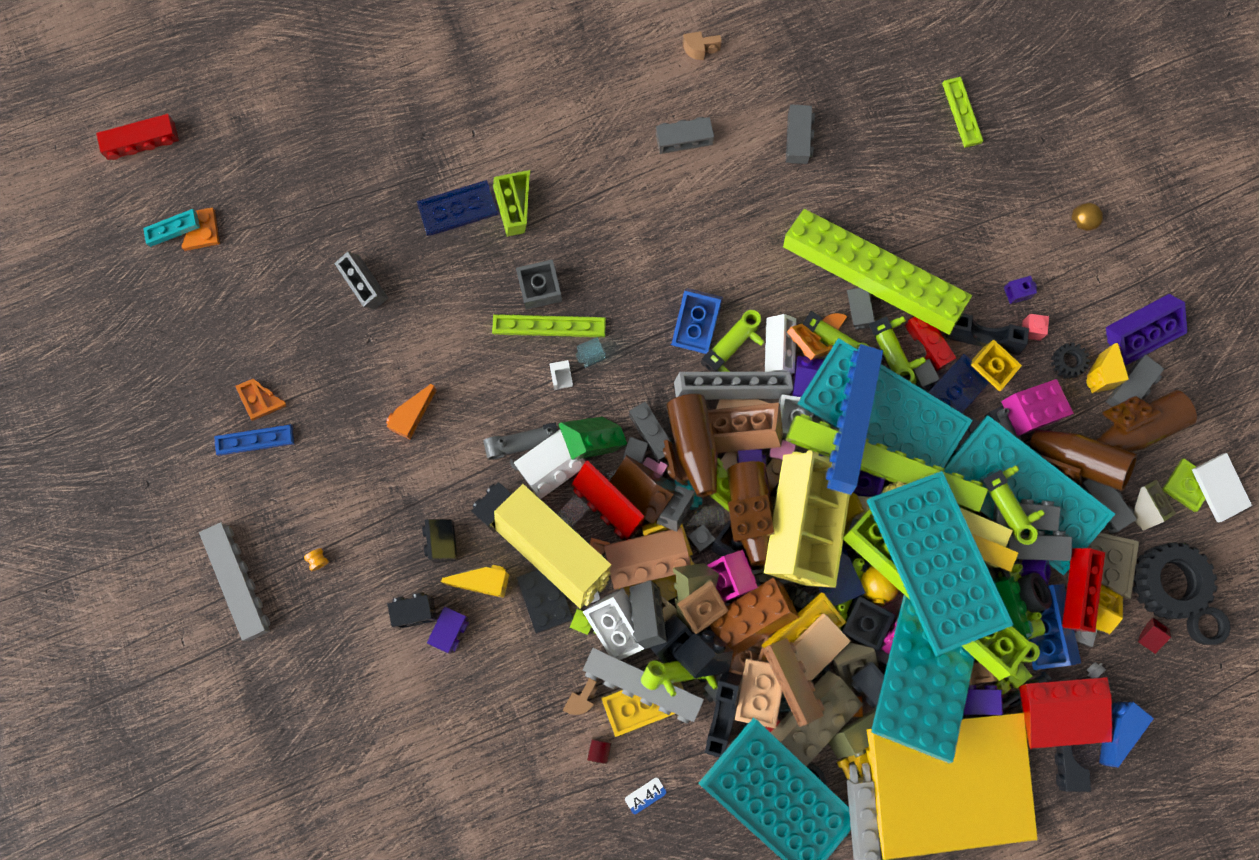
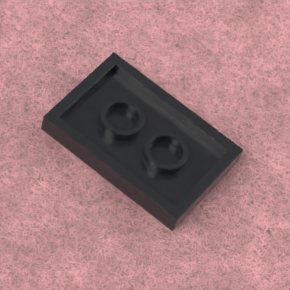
M539 570L516 577L536 634L573 620L564 593Z

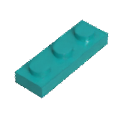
M191 209L143 229L146 244L152 247L198 229L200 226L197 212Z

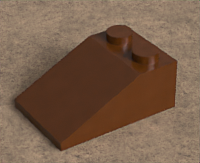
M628 455L625 456L609 481L645 516L644 519L652 524L655 523L674 495L676 484Z

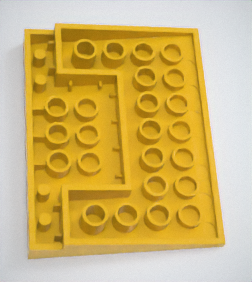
M1024 713L962 719L954 761L950 764L871 733L872 729H867L870 751H867L871 780L874 782L877 823L883 860L1038 840Z

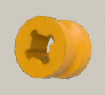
M322 548L315 549L304 556L305 561L310 564L309 568L311 571L321 569L329 563L328 559L323 556L324 551Z

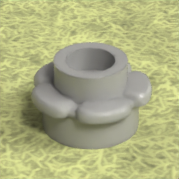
M1095 662L1087 669L1089 672L1087 676H1090L1092 679L1098 678L1106 670L1102 666L1103 663L1098 665Z

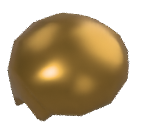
M1085 203L1078 205L1073 210L1071 218L1076 222L1077 228L1091 231L1101 225L1103 213L1096 204Z

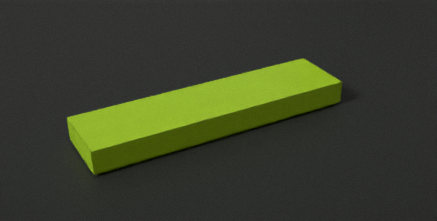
M957 77L945 80L942 84L964 148L982 144L983 138L962 78Z

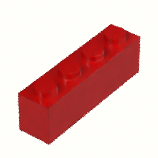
M169 114L96 133L100 153L107 160H117L122 156L135 155L144 150H153L155 147L171 145L179 141L175 122Z
M1072 548L1062 628L1083 632H1096L1105 552L1091 548Z

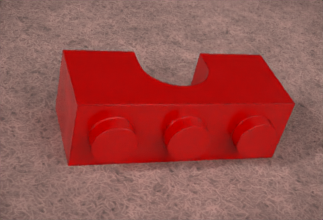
M916 317L911 318L906 323L905 327L913 340H919L925 347V359H930L936 372L950 365L956 359V356L937 328Z

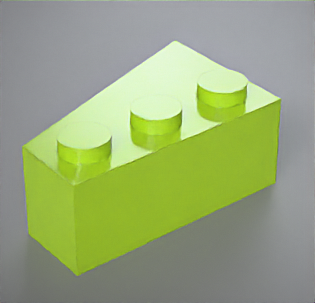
M530 170L494 177L493 188L507 236L525 233Z

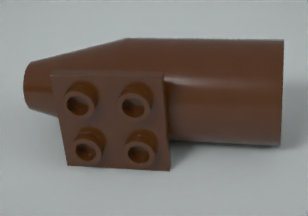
M1174 390L1150 403H1146L1137 396H1134L1103 412V416L1114 422V425L1097 440L1130 452L1143 450L1194 425L1197 421L1196 409L1188 396L1179 390Z
M686 394L676 397L667 403L675 441L673 444L669 440H664L665 447L663 452L669 463V466H667L668 474L684 486L689 485V480L698 497L713 495L717 492L718 451L705 396L702 394Z
M1037 429L1033 433L1029 445L1030 448L1041 454L1046 461L1080 487L1082 485L1081 478L1084 477L1123 491L1133 474L1138 457L1133 452L1078 433Z
M760 461L737 463L727 469L731 502H728L733 540L734 542H742L751 565L762 566L766 562L770 535H774L772 522L774 511L766 464Z

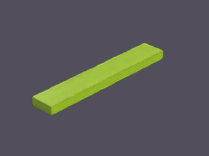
M493 315L492 333L496 335L605 337L606 317Z

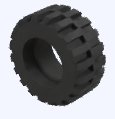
M1170 542L1146 550L1144 555L1138 557L1137 562L1139 564L1135 566L1133 580L1135 587H1132V589L1139 596L1137 598L1140 604L1144 603V609L1148 612H1154V616L1159 618L1164 617L1165 619L1173 620L1199 615L1200 612L1209 608L1207 603L1213 602L1215 596L1212 594L1217 592L1218 587L1215 585L1217 574H1213L1212 570L1215 568L1212 563L1209 564L1207 562L1208 557L1205 554H1199L1200 550L1194 546L1189 547V544ZM1166 563L1175 564L1186 576L1187 589L1184 596L1179 600L1170 597L1162 587L1160 576Z

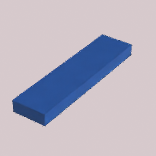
M291 424L214 436L217 456L294 444L293 426Z

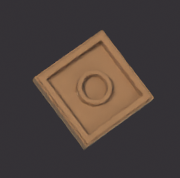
M711 580L678 603L680 610L695 634L728 612L725 603Z

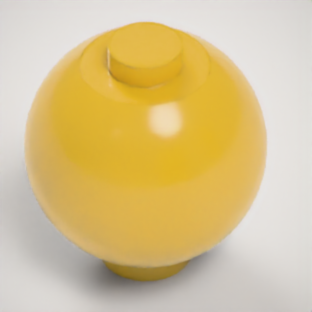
M873 566L868 567L866 572L862 574L860 580L861 591L873 604L883 606L897 596L899 589Z

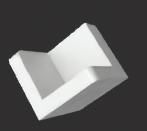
M569 361L550 363L554 390L572 387Z

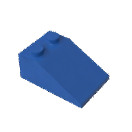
M686 288L671 345L706 354L710 349L723 297Z
M1134 702L1113 703L1112 742L1102 743L1099 763L1118 768L1154 718Z

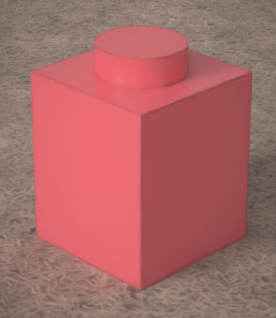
M1029 314L1023 320L1022 327L1029 328L1028 339L1040 341L1048 334L1049 316Z

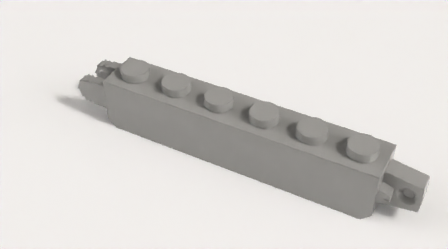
M863 763V777L858 778L857 768L853 764L849 767L850 779H847L854 860H881L874 782L871 780L870 768L868 763Z

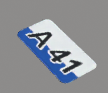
M654 778L628 795L625 801L632 813L637 814L666 795V790L659 779Z

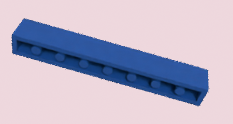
M860 344L857 351L854 350L850 362H853V366H850L847 378H850L844 388L846 399H843L840 407L843 413L842 416H839L836 426L839 428V432L835 434L833 444L836 447L835 450H832L829 462H832V466L828 468L826 473V480H828L827 488L851 495L857 487L883 350Z

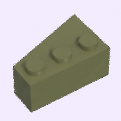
M704 563L673 567V573L676 574L674 588L677 590L678 597L675 599L677 617L690 630L692 629L680 610L678 603L710 580L716 587L719 573Z
M877 708L866 713L863 717H859L857 721L849 726L842 727L843 730L839 731L828 742L837 759L852 755L859 757L866 752L865 748L869 746L867 729H872Z

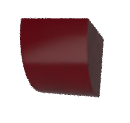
M1152 617L1142 630L1138 642L1156 654L1171 638L1170 628Z
M592 739L587 760L607 764L612 743Z

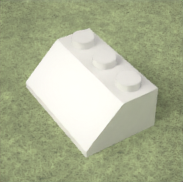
M558 430L514 462L539 499H542L578 473L585 463L583 458L571 460L561 430Z
M623 588L607 595L583 611L610 656L621 660L644 649L633 638L635 630L631 619L632 606Z

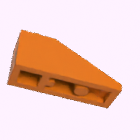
M432 384L428 385L395 409L394 413L389 415L386 422L389 430L410 440L437 391L435 386Z

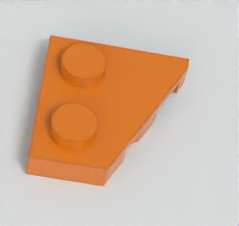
M213 208L196 211L200 228L186 233L182 243L184 251L220 244L216 214Z
M803 324L792 326L787 331L791 339L803 350L804 355L810 360L828 355L833 347L831 344L827 347L819 341L821 337Z
M255 379L235 386L251 421L286 407L283 400L273 395L270 390L261 386Z

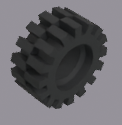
M1066 343L1053 353L1051 366H1055L1053 371H1058L1057 375L1059 377L1064 375V379L1068 377L1073 379L1083 374L1089 367L1090 359H1087V357L1090 355L1089 353H1084L1085 348L1080 349V344L1075 346V343ZM1070 354L1074 356L1077 360V365L1073 368L1068 367L1064 362L1065 355Z
M790 586L787 590L795 609L799 611L815 599L814 596L794 586Z

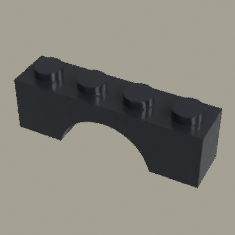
M963 313L950 335L946 333L945 338L984 347L992 340H995L1008 353L1020 355L1028 344L1029 328L1012 324L1002 328H988L976 323L973 315Z
M727 672L722 673L719 679L715 697L716 705L707 737L705 754L720 758L729 747L743 675Z
M1072 745L1057 746V753H1055L1054 758L1055 764L1058 766L1056 783L1059 790L1065 792H1091L1090 771L1081 767L1076 762L1072 754Z

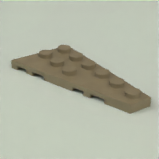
M1099 533L1087 548L1105 552L1102 585L1127 600L1131 599L1139 541Z

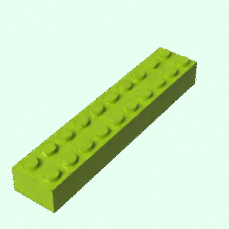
M803 209L785 235L783 248L949 335L972 297L971 294L806 209Z
M801 414V416L793 418L785 441L830 457L832 450H835L836 447L833 444V440L839 429H831L830 424L822 421L815 423L812 421V417ZM866 439L860 470L893 483L900 481L904 484H909L943 471L958 506L969 512H980L988 489L982 487L983 483L975 480H963L964 476L957 473L947 474L942 467L933 465V467L925 465L926 462L921 459L906 458L907 454L897 450L895 452L888 451L887 446L879 443L872 445Z
M868 509L842 539L909 598L871 510ZM1010 626L965 644L962 647L997 679L1002 680L1012 675L1033 644L1015 628Z

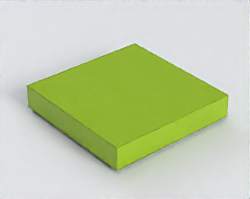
M1181 459L1162 489L1193 512H1198L1206 498L1192 471L1196 466L1186 459Z

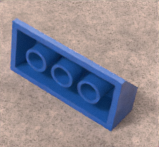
M1064 584L1048 586L1052 597L1051 607L1039 612L1042 616L1040 619L1044 624L1045 633L1042 636L1028 640L1035 643L1040 650L1038 659L1032 662L1033 670L1081 664L1075 631L1062 628L1066 601Z

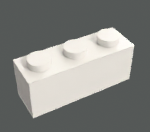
M786 314L767 318L765 372L795 373L796 343L791 339L787 331L790 327L796 325V318Z

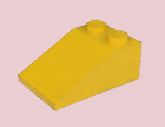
M492 565L491 568L484 567L444 577L441 582L448 586L504 598L509 574L505 571L504 567Z

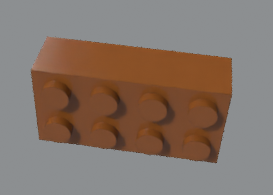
M771 578L758 586L757 589L750 591L726 606L728 612L711 623L710 626L712 631L734 651L733 658L798 619L799 615L783 583L775 578Z

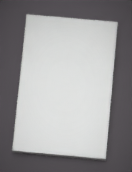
M1223 453L1192 469L1217 522H1222L1252 506L1227 453Z

